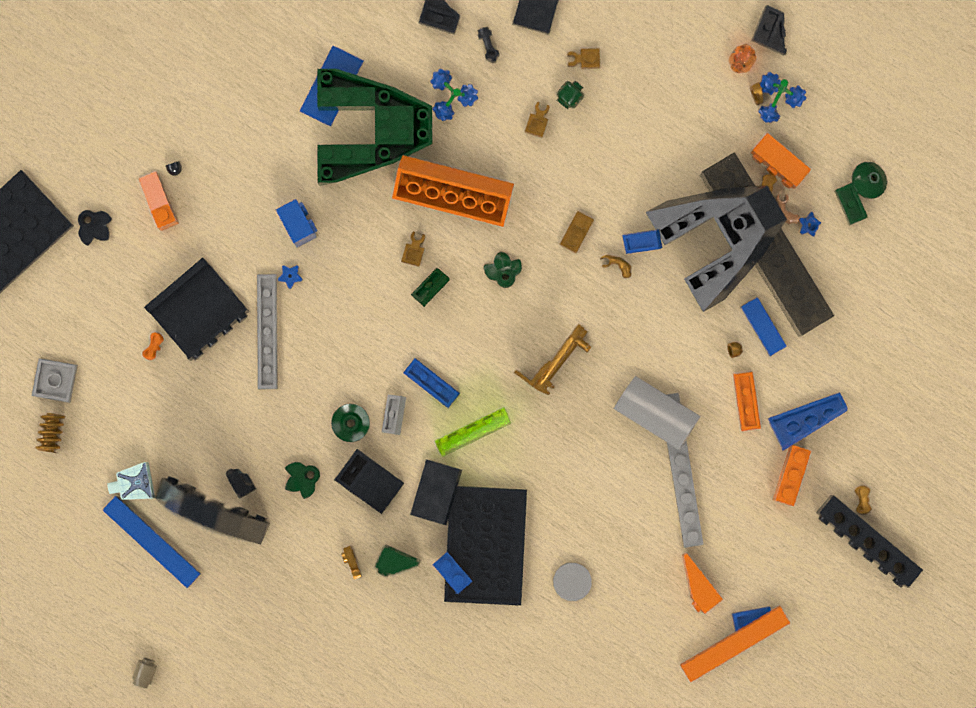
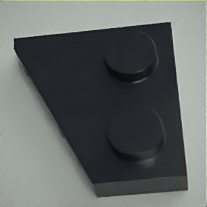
M425 0L418 23L455 35L460 15L445 0Z

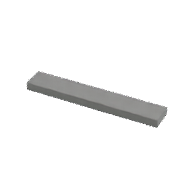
M257 274L258 389H278L276 274Z

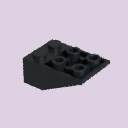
M356 449L334 479L381 514L404 485V482L359 449Z

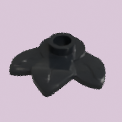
M91 210L82 211L78 216V223L80 225L78 234L81 241L89 246L94 238L100 241L109 240L110 232L106 225L112 221L111 216L104 211L95 213ZM88 216L91 217L90 223L85 222V218Z

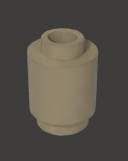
M149 658L138 660L133 675L134 685L148 688L157 668L153 660Z

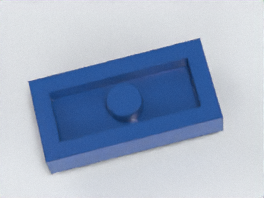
M448 552L432 564L457 594L472 582Z

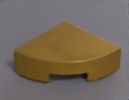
M758 82L750 88L756 105L763 104V94Z

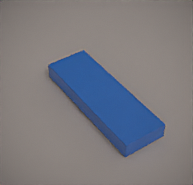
M758 297L740 307L769 356L787 347Z
M416 358L403 372L447 408L452 405L460 394Z

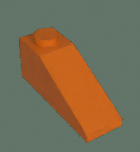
M157 171L139 178L158 229L163 231L179 224Z
M684 553L682 558L690 596L694 601L691 604L698 613L702 611L705 614L723 599L689 555Z

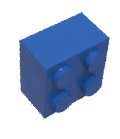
M295 199L276 209L296 248L317 238L315 232L318 230L312 219L308 220L306 218L309 213L303 202L298 203Z

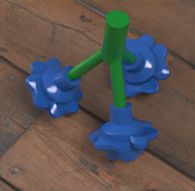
M439 69L433 73V78L430 82L433 84L434 89L444 90L446 87L451 91V97L447 102H435L432 110L438 119L442 121L452 120L455 112L452 110L451 103L454 98L459 96L457 100L464 107L468 105L473 106L474 102L478 100L476 95L478 90L472 84H468V86L464 84L461 89H453L450 86L452 76L449 75L450 71Z
M768 72L767 75H762V81L760 82L762 92L769 95L778 92L773 103L766 107L761 106L758 110L762 120L766 123L778 122L780 115L776 110V104L784 92H786V104H789L792 108L796 106L801 107L802 103L807 99L805 96L806 90L801 89L800 86L791 87L790 90L787 89L788 81L786 79L779 80L778 74Z

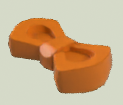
M154 332L150 335L151 343L142 352L145 359L153 360L156 358V351H160L159 345L164 341L160 333Z

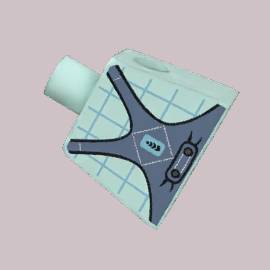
M143 462L117 472V481L107 483L109 494L120 492L122 500L155 498L149 462Z

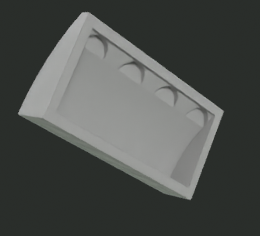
M637 376L633 378L613 408L677 449L682 448L701 417Z

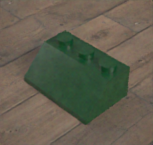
M386 544L383 546L374 568L378 569L376 573L384 577L393 576L418 566L421 560Z

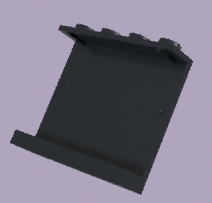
M203 257L144 307L190 361L193 359L195 361L204 354L203 350L207 347L212 348L217 344V338L222 334L226 336L233 330L232 326L236 322H243L249 312Z

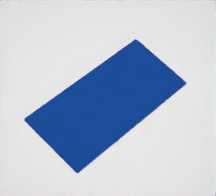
M332 46L321 69H339L357 75L364 60ZM316 77L300 112L331 126L338 111H319L317 107Z

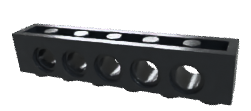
M830 495L816 512L819 515L818 519L826 526L830 524L834 527L833 532L841 538L843 536L849 540L848 544L857 551L859 548L864 553L863 557L870 563L873 561L879 565L878 569L886 576L889 573L894 578L892 581L900 588L903 586L909 588L923 571L922 568L834 495ZM838 512L843 516V520L840 523H836L834 520V515ZM852 525H855L858 529L857 534L854 536L849 533V528ZM867 537L872 539V546L870 548L864 546V540ZM881 550L887 552V558L883 561L879 558ZM897 562L902 565V570L899 573L894 571V565Z

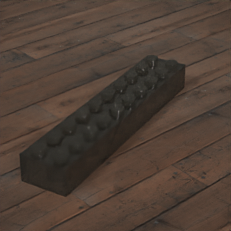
M735 152L700 173V177L709 191L755 186ZM780 229L755 267L797 336L800 337L835 315L783 230Z

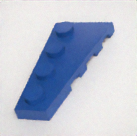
M839 392L770 417L768 421L782 451L847 412L848 409Z

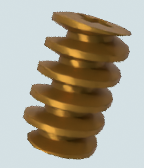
M47 413L40 416L45 422L39 424L44 430L38 431V434L43 437L36 439L41 445L35 446V449L57 453L54 450L60 449L61 446L57 445L56 442L62 441L57 434L63 433L58 427L64 426V423L59 420L66 418V416Z

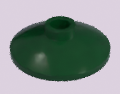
M863 162L853 170L852 184L856 192L862 197L875 199L885 192L887 178L879 165L873 162Z
M345 404L334 412L331 426L334 434L339 439L345 442H356L367 434L370 427V419L367 412L359 405ZM351 419L355 422L353 427H349L347 424Z

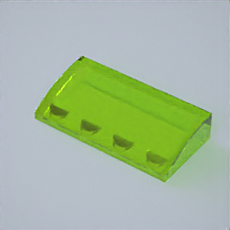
M505 407L434 442L441 456L444 457L510 425L511 421Z

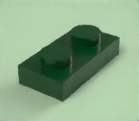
M852 183L834 191L849 226L868 218Z
M436 268L411 296L425 307L451 279L440 269Z

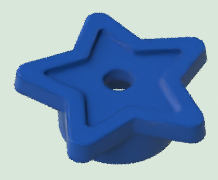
M810 212L806 218H799L802 225L800 233H809L811 236H815V232L818 230L821 222L814 218L813 212Z
M283 265V274L278 278V281L286 282L289 289L293 287L294 283L303 281L298 275L299 266L288 268Z

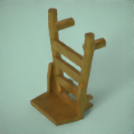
M578 324L552 361L545 363L532 380L518 370H515L514 373L536 390L550 395L547 388H555L550 380L575 348L579 346L587 353L592 348L589 343L583 340L588 332Z

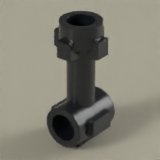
M483 27L478 30L477 36L479 40L482 39L487 51L485 54L486 61L493 64L497 62L500 54L498 50L493 48L490 36H492L491 30L488 27Z

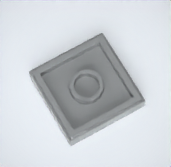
M39 358L32 396L71 403L78 365Z

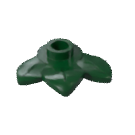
M499 252L495 256L494 264L484 265V272L488 279L497 281L498 285L503 288L511 287L515 283V277L522 270L521 260L511 261L510 257L504 252ZM503 276H509L508 280H503L502 278Z
M300 462L288 464L285 470L291 477L286 483L285 490L290 492L300 491L303 499L310 497L315 491V483L320 478L319 469L313 465L305 466ZM309 471H312L314 473V477L312 479L308 478L307 473Z

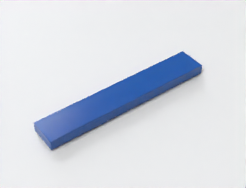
M117 496L103 509L114 522L186 588H189L200 576L201 573Z

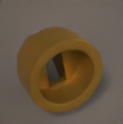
M728 343L727 349L731 358L738 357L743 353V347L740 343Z

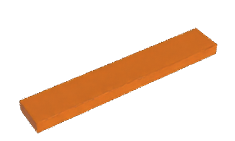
M778 606L680 664L689 681L692 682L787 626L790 622L782 608Z

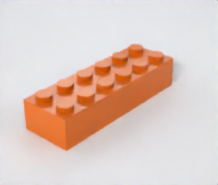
M402 155L397 170L392 199L503 227L514 183Z

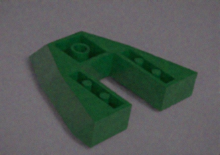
M317 69V107L319 111L375 110V144L317 145V178L319 186L337 183L401 160L402 155L409 156L433 144L432 105L395 87L339 69Z

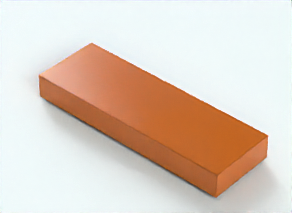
M753 372L733 374L741 431L761 429Z

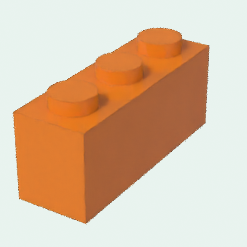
M768 133L751 151L753 160L758 164L763 163L767 167V171L773 176L777 175L781 178L782 184L789 189H795L811 171L806 164Z
M795 445L788 448L772 500L789 506L795 505L811 454L810 450Z

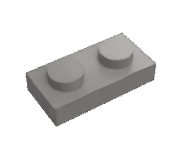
M387 396L382 427L383 433L400 435L406 397Z

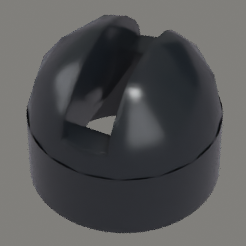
M180 161L165 166L167 172L172 176H177L181 173L182 166Z

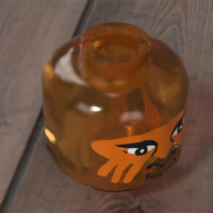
M747 44L738 45L729 56L728 61L731 69L736 73L749 72L757 60L755 50Z

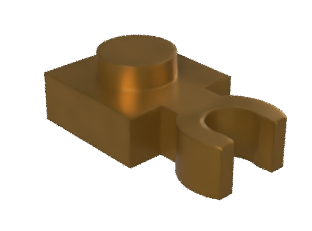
M600 48L580 49V54L573 51L567 53V57L572 56L575 58L574 62H568V67H575L577 64H581V69H600Z
M537 102L535 105L536 115L530 113L524 132L543 138L548 119L544 118V115L549 112L550 106L547 105L546 109L541 111L539 109L540 102Z
M413 231L411 233L412 245L406 243L401 262L420 267L425 248L420 247V244L424 243L425 234H422L420 240H416L414 238L415 232Z
M352 546L343 548L344 552L341 555L344 563H348L353 578L362 577Z

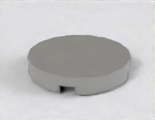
M566 563L556 571L553 578V586L561 598L568 601H578L589 593L591 576L583 565Z

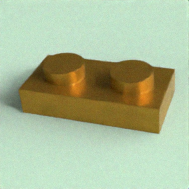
M577 211L559 245L577 253L594 219Z

